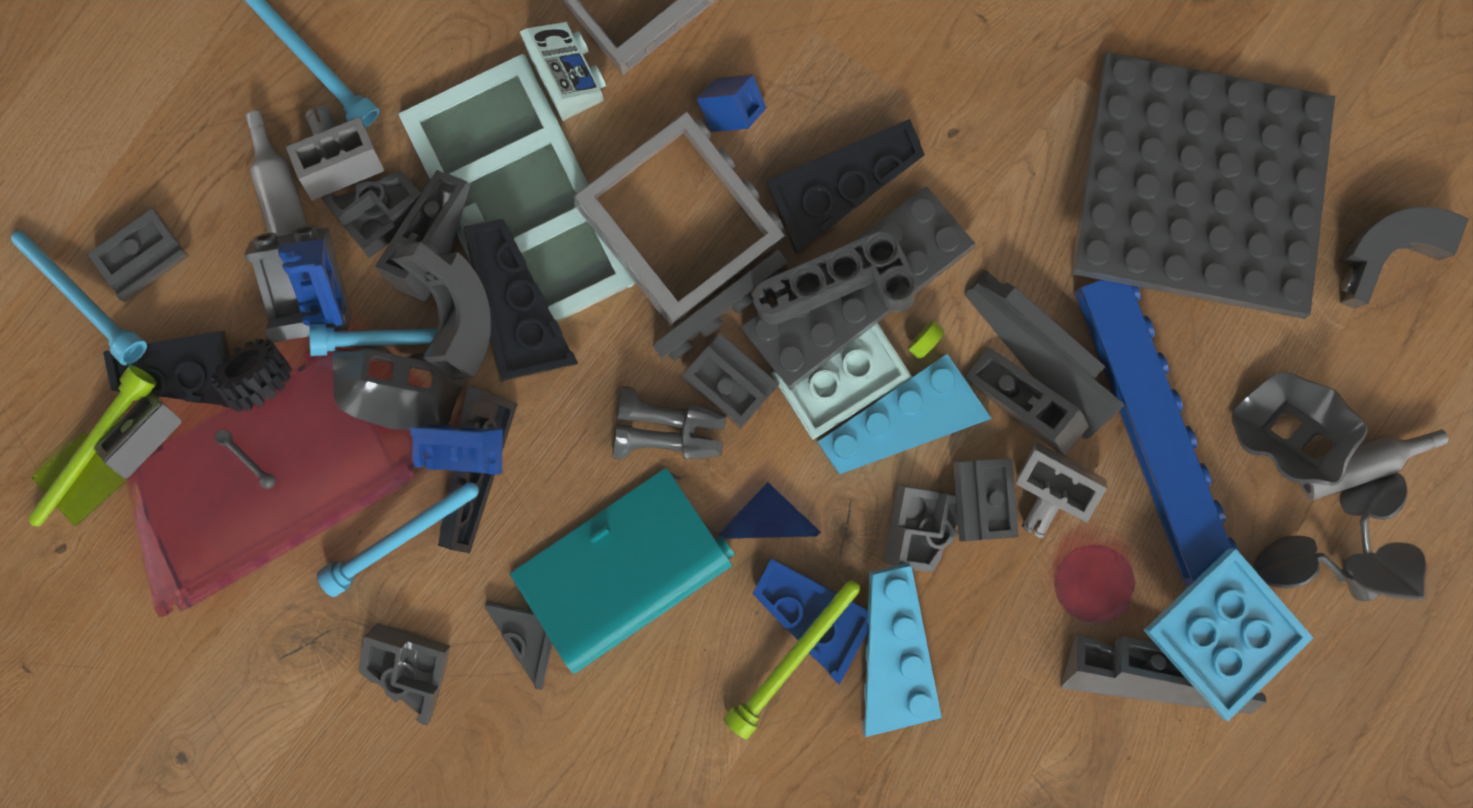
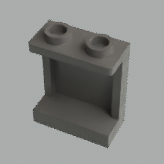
M304 226L294 230L293 234L278 237L276 233H265L254 237L253 241L249 242L244 255L246 262L252 261L269 319L265 330L268 339L273 343L308 337L309 326L304 325L302 317L316 315L321 311L300 312L299 303L289 276L282 267L283 260L280 259L278 254L279 245L324 239L344 296L343 325L326 324V328L334 327V331L347 330L349 327L352 313L329 227L317 229L316 226Z

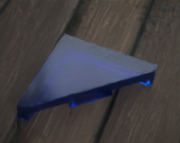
M767 482L718 536H723L724 539L816 537L821 532Z

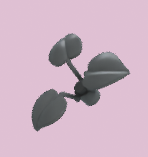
M1396 473L1341 492L1339 501L1343 511L1353 516L1361 515L1360 526L1363 554H1354L1348 557L1343 569H1340L1326 554L1316 553L1317 545L1314 539L1296 535L1281 538L1268 545L1258 555L1252 568L1270 586L1296 588L1312 581L1320 571L1319 562H1322L1336 575L1339 582H1347L1352 597L1358 601H1370L1377 598L1380 594L1395 598L1424 600L1427 564L1423 552L1417 546L1402 542L1388 543L1381 546L1375 554L1371 552L1369 518L1387 520L1400 512L1406 503L1408 495L1404 477Z

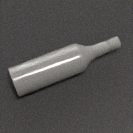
M249 112L245 117L255 149L254 159L250 167V175L267 232L276 233L277 237L293 234L294 230L307 226V222L289 163L272 147L264 127L261 112Z
M1443 429L1408 440L1381 436L1363 442L1358 446L1348 462L1345 476L1339 484L1333 486L1317 483L1299 484L1305 496L1311 501L1396 474L1412 456L1448 444V436ZM1325 455L1320 456V457H1317V458H1314V459H1315V460H1321V459H1323V458L1325 457Z

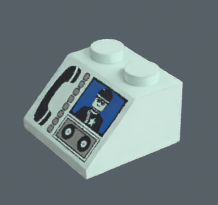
M567 22L526 28L520 31L528 54L562 121L604 101L600 89L605 87L606 84L596 65L589 68L583 56L589 50L579 31L572 33Z

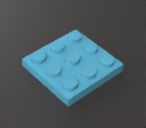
M1228 548L1144 629L1146 634L1220 718L1229 721L1313 639L1312 635L1235 548Z

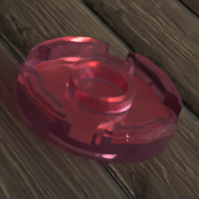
M1090 544L1075 548L1062 559L1056 570L1054 587L1058 601L1068 614L1080 621L1099 624L1114 620L1126 611L1135 589V579L1132 567L1122 554L1107 546Z

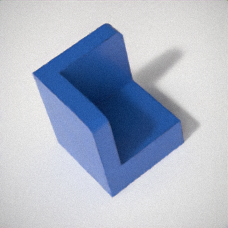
M753 74L717 78L697 98L712 132L749 129L767 109Z

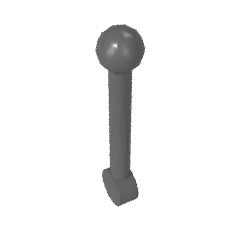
M221 429L215 434V441L223 447L227 446L259 478L261 487L264 489L274 487L276 483L274 475L265 473L233 441L232 433L226 429Z

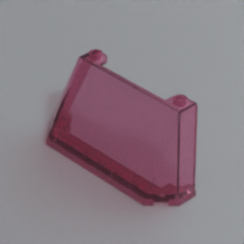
M310 350L303 354L306 361L289 373L291 375L289 381L283 382L285 387L282 391L276 390L274 392L276 396L270 400L268 397L264 400V405L258 407L254 404L253 409L249 411L243 409L241 412H238L235 409H231L230 406L171 440L163 442L130 477L126 478L153 604L159 617L166 616L174 611L171 606L175 604L180 611L192 607L404 486L414 478L413 468L415 466L412 459V436H410V430L389 429L354 418L338 408L333 396L332 359L334 351H328L327 356H310ZM221 429H226L232 433L233 441L265 473L274 475L276 479L274 487L271 489L261 487L259 478L227 446L223 447L215 441V434Z

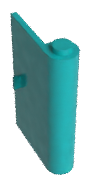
M664 468L511 572L510 576L564 663L573 674H576L733 567L729 559L735 556L723 536L716 540L714 539L668 469Z

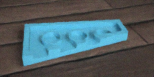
M946 354L817 443L840 475L992 418L951 358Z
M909 563L870 571L867 614L869 631L865 657L867 661L866 683H864L865 718L862 723V733L865 737L942 718L912 566Z

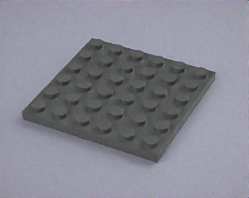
M1107 52L1103 58L1071 274L1306 319L1311 315L1335 96Z

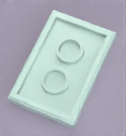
M878 323L791 390L787 388L775 371L771 373L772 378L779 384V389L812 440L912 378Z

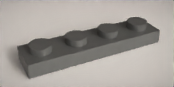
M777 250L652 345L654 350L663 361L669 357L673 361L679 359L692 348L689 343L700 333L707 337L724 324L720 319L732 309L737 314L753 302L752 294L757 285L783 273V270L787 268L788 261Z

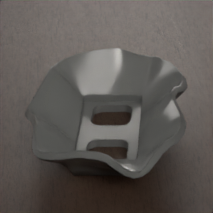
M358 346L348 349H337L333 353V396L338 408L354 418L389 429L410 430V427L431 424L448 425L457 397L463 387L464 379L452 380L423 358L425 354L423 353L402 357L394 355L384 346ZM377 360L390 363L393 367L391 379L383 380L369 376V362ZM416 368L429 371L432 374L431 387L423 388L411 385L408 382L409 370Z
M1287 372L1277 373L1269 377L1251 391L1234 409L1231 417L1237 439L1243 449L1253 455L1269 456L1283 477L1298 483H1317L1333 486L1342 482L1348 462L1358 446L1364 441L1368 432L1366 422L1346 404L1335 389ZM1284 414H1290L1302 422L1301 426L1288 439L1280 437L1271 430ZM1316 435H1322L1334 443L1332 449L1321 460H1315L1303 452L1304 447Z

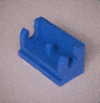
M324 239L279 245L278 254L280 259L283 260L282 267L289 276L299 303L300 312L321 310L316 315L302 317L304 325L333 323L335 326L343 325L344 296Z
M436 424L410 427L412 459L415 467L423 468L425 462L426 469L463 471L488 473L491 475L502 474L503 429Z

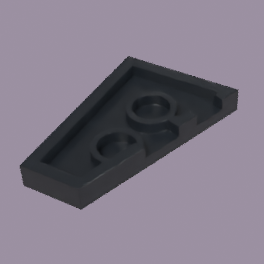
M224 330L149 343L142 357L130 364L144 370L156 380L157 384L152 389V392L157 397L222 405V407L230 408L212 385L213 380L211 378L212 374L217 372L215 370L216 366L224 364L225 362L222 359L229 355ZM110 350L104 351L103 355L111 391L120 392L118 387L121 382L119 379L129 365H122L110 353Z

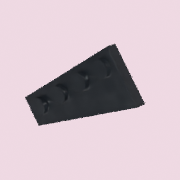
M910 119L765 181L796 253L925 155Z
M504 219L464 226L463 231L471 264L483 284L489 302L491 314L490 343L499 381H509L579 364L573 352L570 351L556 319L553 318L538 284H535L526 266L527 263Z
M468 386L460 426L503 429L504 449L518 403ZM463 471L451 472L447 496L467 483L476 484L479 492L475 498L443 518L438 546L470 554L495 475Z

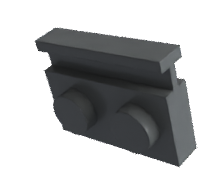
M152 208L87 254L109 286H112L117 293L116 296L119 300L124 302L189 257L159 213Z
M720 333L682 375V378L740 429L779 386L775 380Z
M1012 458L953 462L959 542L1019 537Z

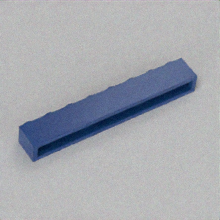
M1100 280L1081 287L1074 292L1098 358L1105 366L1103 371L1111 392L1124 404L1119 410L1120 416L1185 585L1190 586L1228 548H1235L1238 552L1239 550L1233 538L1226 535L1222 524L1226 521L1225 513L1219 501H1213L1208 485H1211L1209 471L1205 464L1199 463L1194 451V448H1197L1196 437L1190 426L1184 425L1180 411L1183 410L1181 398L1175 389L1170 388L1166 378V374L1169 373L1167 361L1161 352L1157 353L1152 338L1155 336L1152 322L1147 315L1143 316L1137 302L1141 300L1139 288Z

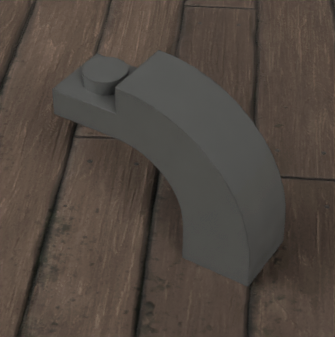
M1414 207L1395 212L1370 224L1354 237L1339 261L1354 267L1349 269L1343 278L1341 290L1344 291L1340 303L1354 309L1369 304L1382 267L1395 250H1413L1439 261L1455 255L1469 218L1445 209Z
M425 242L399 246L392 260L428 287L438 307V328L423 358L452 380L474 378L486 355L491 332L489 302L481 280L473 267L458 252L440 255L435 247Z

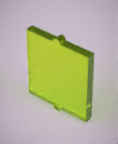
M82 432L32 477V480L44 493L48 491L88 436L86 432ZM95 453L56 507L73 526H77L126 483L128 478L120 476Z

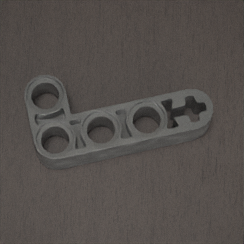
M879 231L761 282L754 290L753 302L761 320L767 324L776 325L874 283L886 308L891 311L902 312L912 307L916 301V281L898 240L889 232ZM880 248L888 249L893 253L889 259L884 261H878L872 257L873 252ZM843 264H850L856 268L855 272L848 277H840L835 273L836 269ZM806 280H815L819 283L818 288L812 293H803L799 290L800 285ZM898 282L908 286L909 290L907 293L901 296H893L887 291L892 284ZM791 288L794 300L790 301L786 289ZM774 297L778 302V306L771 308L767 299Z

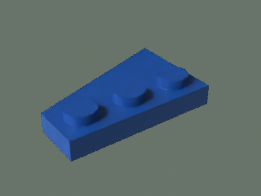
M772 557L753 591V595L797 640L802 637L838 593ZM853 600L809 652L839 685L869 631V624L867 623L868 608Z

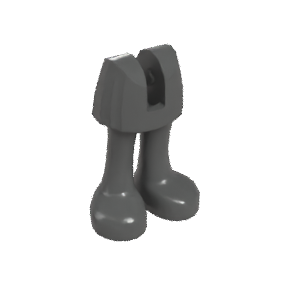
M621 386L617 420L646 421L681 428V432L643 430L616 424L612 458L623 460L628 457L632 450L638 448H660L682 452L683 459L689 460L722 456V441H715L703 436L702 439L694 438V431L696 427H702L703 430H725L727 416L705 406L690 403L687 409L655 406L639 399L634 388Z

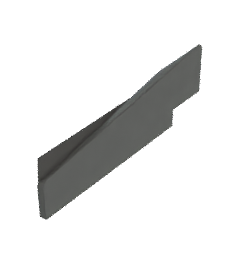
M985 270L966 291L965 295L1031 376L1081 410L1089 425L1082 435L1083 438H1090L1124 406L1118 398L1094 379L1105 366L1016 287L1007 282L1002 285Z
M1077 634L1074 637L1061 682L1063 689L1213 709L1154 642L1120 636L1115 641L1114 647L1084 635ZM1262 692L1257 693L1238 712L1247 714L1255 712L1266 703V696Z

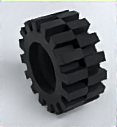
M257 339L254 344L252 341L245 343V348L240 349V347L234 349L235 354L232 356L226 355L222 359L225 363L216 366L215 370L217 372L213 373L211 378L213 380L212 385L230 408L241 412L243 409L246 411L252 410L254 404L258 407L264 405V400L268 397L270 400L276 396L274 392L276 390L282 391L285 387L283 382L289 381L291 377L289 373L292 372V368L271 340Z

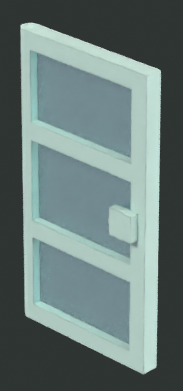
M524 54L398 113L430 180L436 170L463 179L470 184L456 232L469 260L470 256L463 231L464 226L504 219L527 263L526 266L535 284H538L544 296V301L557 322L636 284L574 206V196L589 184Z

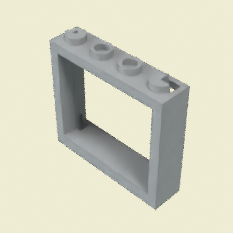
M579 0L561 1L620 73L624 75L716 0H677L619 47L614 44Z
M687 112L574 196V206L670 327L775 248L785 236L781 231L784 229L783 224L777 215L771 210L767 212L757 201L759 194L754 186L746 179L741 181L733 171L735 164L731 157L723 149L718 151L709 140L711 135L707 127L698 118L693 120ZM684 134L763 233L764 237L678 302L597 198Z

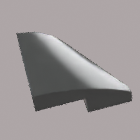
M402 172L384 176L376 182L365 181L355 184L356 191L336 197L333 193L321 197L369 258L391 242L421 195Z
M898 485L883 562L892 566L909 563L912 566V570L933 572L942 559L944 548L952 543L959 533L955 529L958 525L956 495Z
M376 624L364 636L358 671L372 683L381 685L386 695L395 703L399 699L403 700L419 714L416 720L420 724L428 725L431 721L443 682L450 646Z

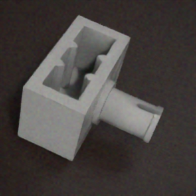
M318 106L316 108L321 118L320 122L316 118L313 109L309 110L305 116L313 136L286 147L297 177L311 201L384 171L373 142L360 117L335 127L330 110L327 107Z
M1035 442L1016 478V485L1038 496L1021 526L1031 533L1036 522L1040 520L1034 530V536L1044 538L1059 509L1088 522L1107 489L1106 479Z

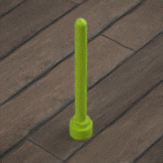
M128 366L119 379L121 382L118 387L120 390L119 394L29 515L31 525L38 527L44 524L96 453L94 450L95 446L116 426L134 400L139 401L141 397H147L157 384L151 375L136 366Z
M851 580L845 583L746 704L741 703L738 707L733 706L723 720L733 732L747 740L757 729L758 725L756 722L760 719L758 716L759 712L859 593L860 586L856 581Z

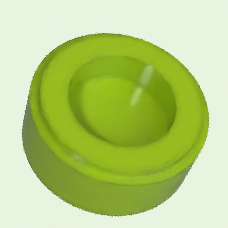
M934 320L931 321L912 340L907 350L917 359L923 358L942 338L944 329Z

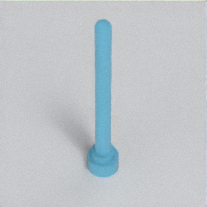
M244 0L344 105L343 111L346 113L347 121L360 117L365 128H367L376 120L380 109L368 97L363 98L361 95H355L266 0Z
M15 231L11 235L12 243L109 340L110 353L122 365H130L142 357L147 349V343L135 331L120 329L26 233Z
M309 324L310 356H327V352L335 351V347L431 344L437 328L334 331V327L326 328V324Z
M474 483L463 485L347 562H330L317 572V579L321 588L332 597L340 595L350 588L354 575L475 498L479 492L477 485Z

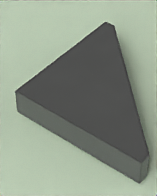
M486 602L485 610L488 611L509 648L530 677L535 689L542 690L553 644L533 611Z

